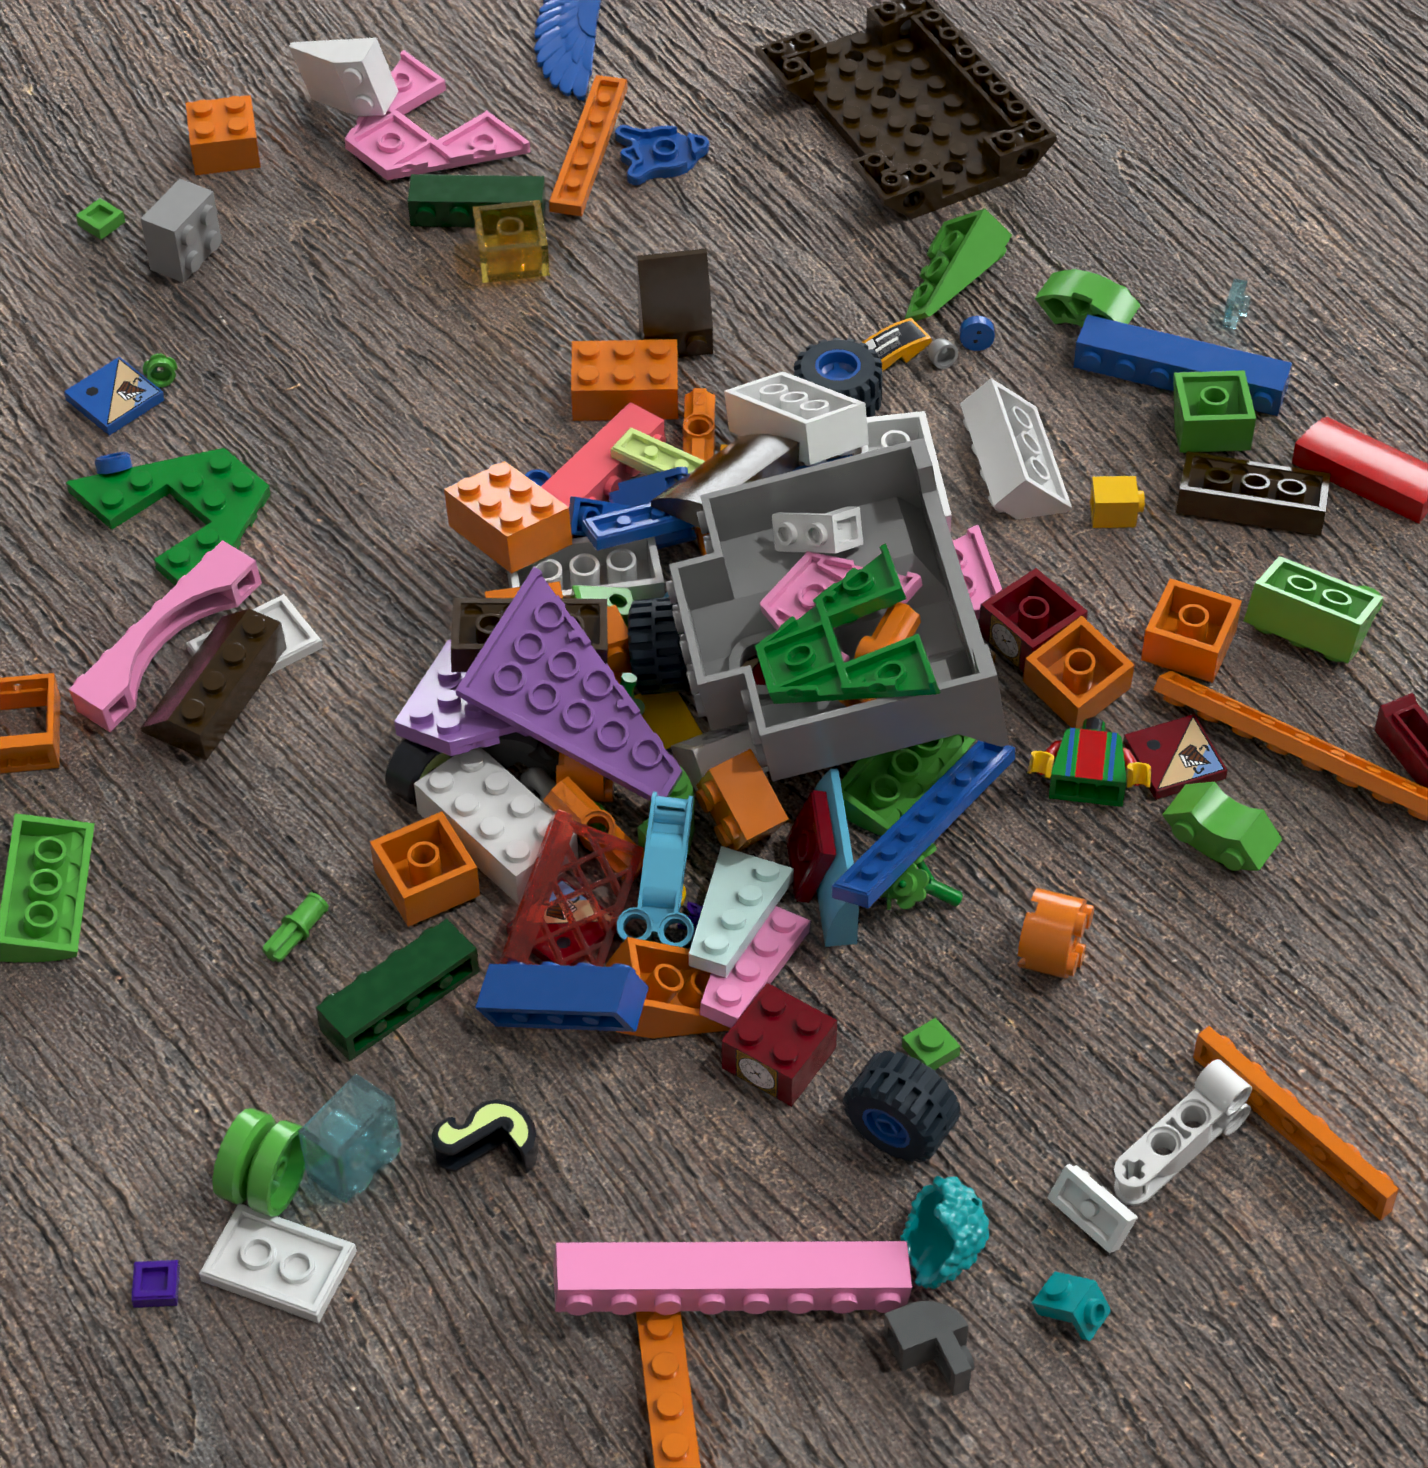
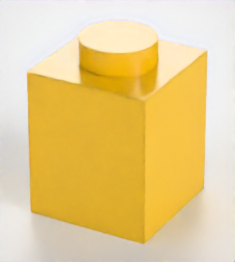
M1136 476L1092 477L1089 499L1092 528L1136 527L1138 513L1144 512L1145 508L1144 491H1138Z

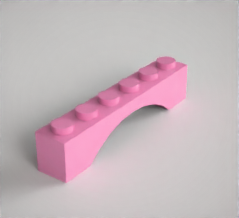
M223 540L212 551L207 552L187 575L182 576L178 580L174 588L162 599L156 601L151 610L141 620L132 625L111 649L106 650L85 674L80 675L75 680L69 691L77 712L108 732H111L136 708L137 692L142 676L152 658L169 639L201 618L220 611L237 608L262 583L256 560Z

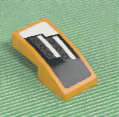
M912 318L880 330L864 340L863 343L868 345V349L876 351L878 358L881 359L883 372L900 357L907 363L933 340Z

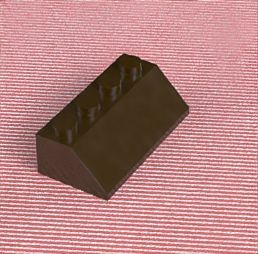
M249 608L221 617L141 726V731L207 761L275 666L278 658L287 649L281 622Z

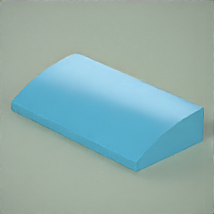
M835 768L830 769L814 789L826 791L836 849V857L816 890L825 947L857 944L859 906L832 898V885L854 864L839 770Z

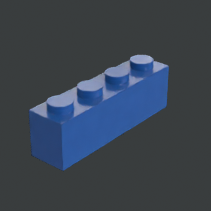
M508 961L506 964H489L475 1008L495 1027L636 1032L649 987L632 967L620 963H615L611 967H598L584 962L577 963L576 966H561L554 962H542L541 965H526L518 961Z

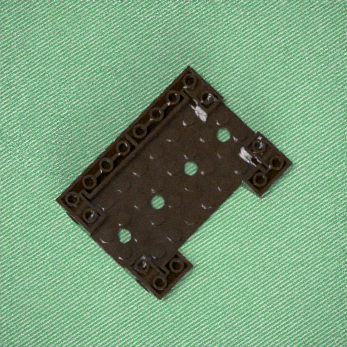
M890 0L867 8L866 29L824 43L813 29L810 28L755 48V54L785 89L815 105L859 156V158L851 160V166L886 206L911 219L1026 177L1057 141V135L932 0Z

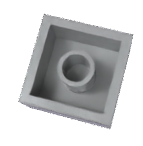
M180 178L141 218L150 270L183 283L193 272L200 268L201 264L222 243L214 192Z

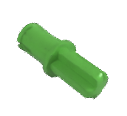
M313 892L309 893L291 915H285L282 918V925L264 944L262 949L270 961L281 962L300 940L305 941L309 937V930L329 908L327 902L320 895Z

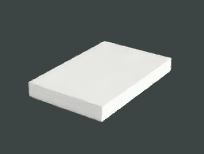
M284 594L253 609L280 621L283 628L287 649L278 658V661L268 675L323 648L321 639ZM212 630L186 642L187 650L192 657Z
M238 1204L199 1275L202 1282L319 1323L357 1250L354 1243L277 1216L270 1217L253 1211L249 1206Z

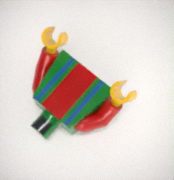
M1090 717L1083 721L1082 729L1069 728L1065 730L1063 739L1054 741L1045 751L1031 752L1027 773L1037 772L1040 775H1045V778L1051 777L1049 799L1123 807L1126 781L1127 788L1141 784L1150 787L1151 766L1146 763L1137 762L1130 750L1123 747L1122 737L1118 733L1105 732L1106 725L1103 720Z

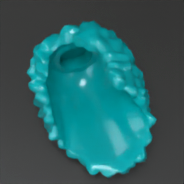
M936 1176L932 1185L924 1186L917 1193L916 1199L911 1203L912 1208L911 1213L907 1216L908 1221L904 1224L906 1228L903 1229V1234L900 1236V1241H907L910 1265L916 1269L917 1278L915 1283L919 1287L923 1286L925 1289L929 1287L936 1289L947 1280L953 1282L963 1270H969L977 1261V1254L981 1252L986 1245V1241L989 1239V1219L984 1214L982 1201L976 1197L975 1191L963 1185L958 1177L943 1179L940 1176Z

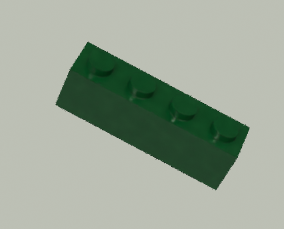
M411 174L408 195L410 227L544 228L546 207L544 176Z
M447 918L435 927L427 928L416 940L404 948L393 951L385 961L370 971H364L359 974L354 982L339 992L328 995L316 1007L320 1031L350 1062L479 973L477 948Z

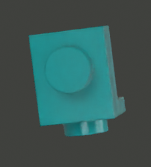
M1056 1271L1053 1272L1032 1301V1305L1038 1315L1073 1323L1080 1338L1087 1341L1094 1337L1111 1311L1096 1280Z

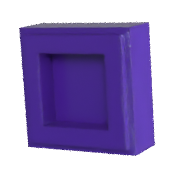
M178 1260L134 1262L131 1296L133 1308L177 1306L180 1274Z

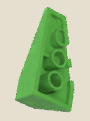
M985 208L945 221L928 249L927 256L931 258L929 266L926 265L921 270L919 276L924 281L914 291L905 319L912 318L914 321L930 317L1004 256L1007 250L1006 245L1012 234Z

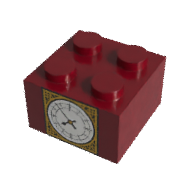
M1035 568L981 603L979 628L982 637L1024 673L1026 657L1080 616L1087 620L1088 611Z
M766 983L721 1040L722 1069L792 1107L835 1051L837 1044V1020L777 987Z

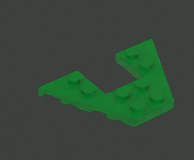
M225 448L66 482L68 492L111 530L168 494L172 495L200 519L206 526L154 559L156 570L174 586H176L182 576L187 575L202 560L207 552L212 551L222 540L239 549L241 537L248 526L252 527L257 519L258 510L264 507L271 495L269 485Z
M886 543L879 547L881 554L859 570L852 568L846 573L843 580L832 584L814 598L815 606L802 617L796 620L792 616L776 632L768 635L755 645L768 693L774 704L937 695L941 693L919 633L844 663L833 628L845 623H852L860 617L881 609L890 608L894 604L907 599Z

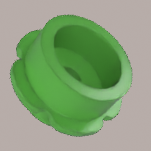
M161 353L154 354L150 357L149 361L144 362L143 374L147 375V379L157 387H166L176 377L177 363L172 357L167 358ZM162 367L163 370L158 371L157 368Z

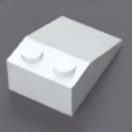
M377 38L291 42L289 45L312 100L354 116H377L386 114L398 93L397 86Z

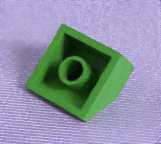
M1245 370L1174 373V427L1179 452L1251 450L1256 416Z

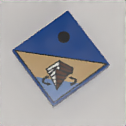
M121 357L116 358L64 391L66 401L108 435L116 432L165 400L161 389Z

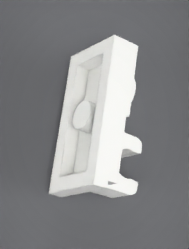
M1068 1164L1064 1167L1047 1197L1109 1254L1120 1249L1138 1218L1107 1191L1104 1186H1100L1095 1182L1088 1172L1083 1171L1077 1165L1072 1166Z

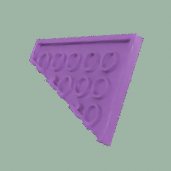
M533 567L457 686L456 696L650 802L653 791L658 792V796L669 797L680 780L683 770L674 757L666 751L657 733L654 734L640 714L639 708L625 688L617 682L608 664L602 661L592 647L590 639L576 619L570 616L565 609V604L558 595L556 596L543 578L541 570Z

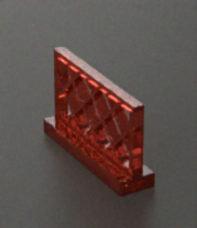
M557 809L549 820L498 964L516 961L526 965H538L528 961L532 948L547 941L556 960L554 963L567 966V963L585 956L589 964L604 967L617 929L618 918L624 909L644 848L571 819L572 814ZM573 833L588 838L594 852L576 859L569 845ZM599 843L604 844L607 847L601 848ZM613 850H619L632 855L628 868L616 874L613 873L605 856L606 853ZM566 855L570 863L562 866ZM598 858L607 877L589 885L580 865ZM572 868L582 888L564 896L556 880L560 873ZM624 877L620 887L617 879ZM610 883L617 900L615 905L601 910L592 890ZM554 892L557 899L549 902L551 894ZM585 894L594 914L576 921L567 901ZM560 905L569 925L550 932L544 919L545 911ZM612 913L609 923H607L604 916ZM597 919L604 932L602 942L588 947L579 927ZM540 928L544 936L536 939ZM572 930L581 951L563 958L554 938ZM599 949V952L595 960L592 955V952Z

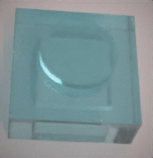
M1234 278L1226 301L1223 320L1224 327L1236 329L1240 316H1247L1251 302V296L1245 295L1248 281Z

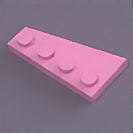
M776 906L728 976L725 978L710 974L701 1001L700 1015L732 1028L766 983H772L809 933L811 920Z

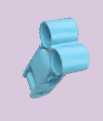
M655 791L652 793L638 906L623 911L617 921V931L622 942L629 937L625 933L626 924L632 919H642L647 923V929L637 939L652 941L654 937H658L662 944L688 949L692 945L695 935L694 927L691 920L685 914L680 913L692 820L693 796H689L688 799L658 796V792ZM674 923L684 925L688 930L685 939L677 943L667 940L665 932L670 925Z

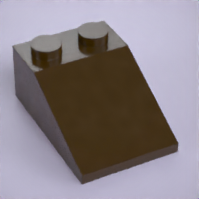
M706 248L636 256L640 340L677 339L678 358L713 354V321Z

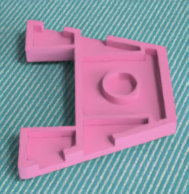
M807 551L759 603L761 612L778 630L792 616L798 620L815 606L813 599L832 584L843 580L846 573L852 568L859 570L863 567L856 566L853 560ZM907 572L906 576L898 574L907 598L901 601V603L906 604L923 586L921 576L916 573ZM841 651L844 663L850 661L849 655Z

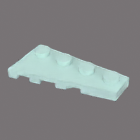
M721 846L689 951V966L726 978L793 882L794 868Z

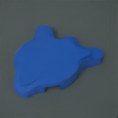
M620 125L615 130V140L628 147L621 150L620 160L630 167L627 171V182L632 185H640L653 178H671L685 174L696 165L700 158L709 152V140L705 136L688 132L687 137L677 133L676 126L666 125L650 129H638L627 125Z

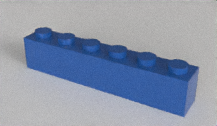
M1087 315L1076 341L1074 368L1174 391V373L1245 370L1254 411L1274 416L1279 415L1288 389L1292 368L1291 362L1092 315Z

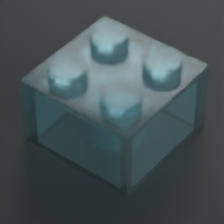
M356 1073L298 1131L307 1177L345 1204L356 1193H361L368 1187L373 1175L384 1163L392 1162L402 1146L395 1099Z

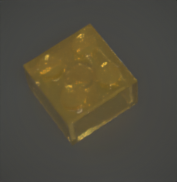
M540 200L473 207L475 240L482 283L550 276L548 243Z

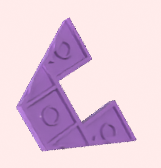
M451 639L446 642L394 721L397 736L449 756L469 752L479 747L499 744V736L517 732L525 737L529 736L456 696V688L466 672H451Z

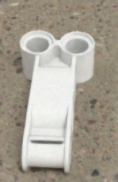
M1217 1059L1211 1062L1198 1076L1194 1085L1195 1089L1115 1162L1114 1173L1116 1180L1114 1190L1117 1198L1126 1205H1142L1221 1133L1230 1135L1235 1132L1250 1113L1251 1107L1246 1101L1252 1092V1086L1221 1060ZM1189 1121H1196L1201 1123L1202 1126L1190 1128L1184 1124ZM1159 1148H1167L1172 1153L1169 1155H1159L1154 1151Z

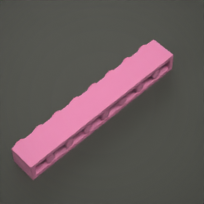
M907 1241L556 1243L553 1264L555 1312H568L571 1315H585L590 1312H612L617 1315H628L638 1311H656L663 1315H671L679 1311H701L704 1314H718L723 1311H745L749 1314H761L766 1311L784 1310L795 1314H803L811 1310H832L841 1314L850 1313L854 1310H876L880 1313H887L907 1305L912 1290Z

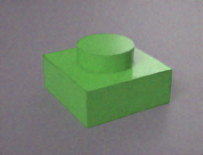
M101 198L76 215L78 226L99 239H103L125 223L123 211Z
M936 1018L902 1037V1047L910 1057H914L933 1070L960 1055V1045Z

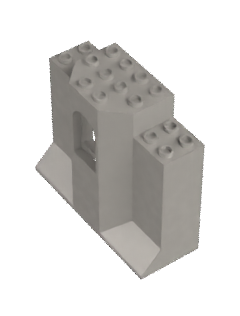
M924 437L700 495L704 510L697 512V517L702 534L710 533L703 536L707 555L669 564L673 580L666 581L671 604L678 603L672 605V612L677 632L680 634L679 642L684 662L687 666L689 685L694 696L699 718L707 716L711 731L748 722L761 768L768 766L772 782L957 734L1000 747L1009 745L997 672L988 644L984 645L937 492L933 465ZM847 506L860 507L863 545L836 554H819L853 560L856 566L864 567L881 554L879 547L886 543L897 574L906 576L907 572H911L921 576L923 586L906 604L910 605L915 612L920 614L921 623L914 635L919 633L941 693L937 695L877 698L876 700L848 707L840 703L839 700L774 704L768 693L767 686L755 684L751 665L744 667L742 665L748 658L757 654L756 644L777 631L761 612L759 603L806 552H780L775 550L772 515L778 512L824 514ZM887 609L870 613L852 623H845L834 629L840 650L849 655V660L854 659L861 639L866 635L872 636Z

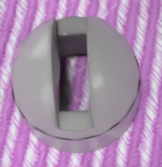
M938 338L929 344L928 357L937 368L946 369L956 361L958 349L951 341Z

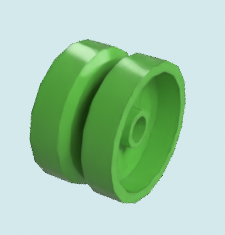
M254 1108L243 1110L227 1130L219 1148L212 1178L213 1192L218 1198L237 1205L243 1204L248 1200V1205L253 1211L270 1217L279 1216L290 1204L303 1179L311 1146L310 1132L305 1126L288 1120L280 1121L276 1124L271 1114Z

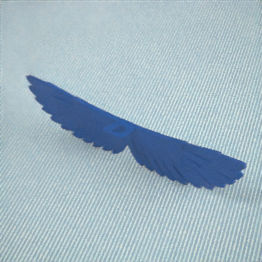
M543 0L544 5L539 9L540 16L537 18V28L534 33V38L538 39L534 48L535 54L538 53L537 66L539 68L543 66L544 78L550 77L552 87L557 88L559 85L561 93L567 97L573 91L574 96L578 100L583 101L586 98L590 76L592 77L597 22L602 0Z

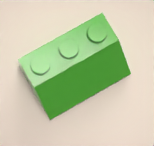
M1279 556L1255 582L1243 622L1253 625L1256 630L1262 633H1273L1288 639L1294 646L1308 647L1323 653L1329 660L1348 664L1359 651L1378 612L1383 597Z

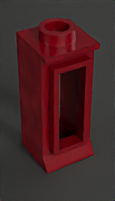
M1410 693L1380 706L1374 731L1414 781L1428 788V716L1418 705L1414 694Z

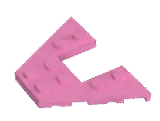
M405 50L400 53L401 59L394 70L390 71L398 93L386 114L359 116L356 120V126L350 129L345 137L346 149L386 180L528 154L530 152V142L488 111L438 140L405 117L404 114L446 91L445 80Z

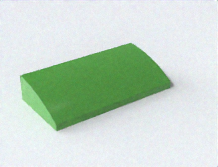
M957 734L859 759L840 781L846 819L872 833L882 836L970 749L977 739Z
M15 813L0 907V961L23 963L48 962L77 957L95 823Z

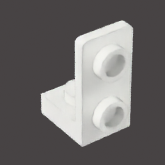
M847 506L824 514L778 512L772 515L776 551H810L836 554L863 545L860 507Z

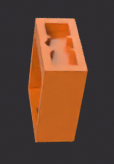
M54 673L0 677V710L47 706L45 733L0 737V774L60 767L61 697Z

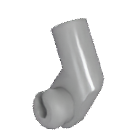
M539 767L529 768L520 778V782L529 791H537L542 802L556 785V782L546 771Z

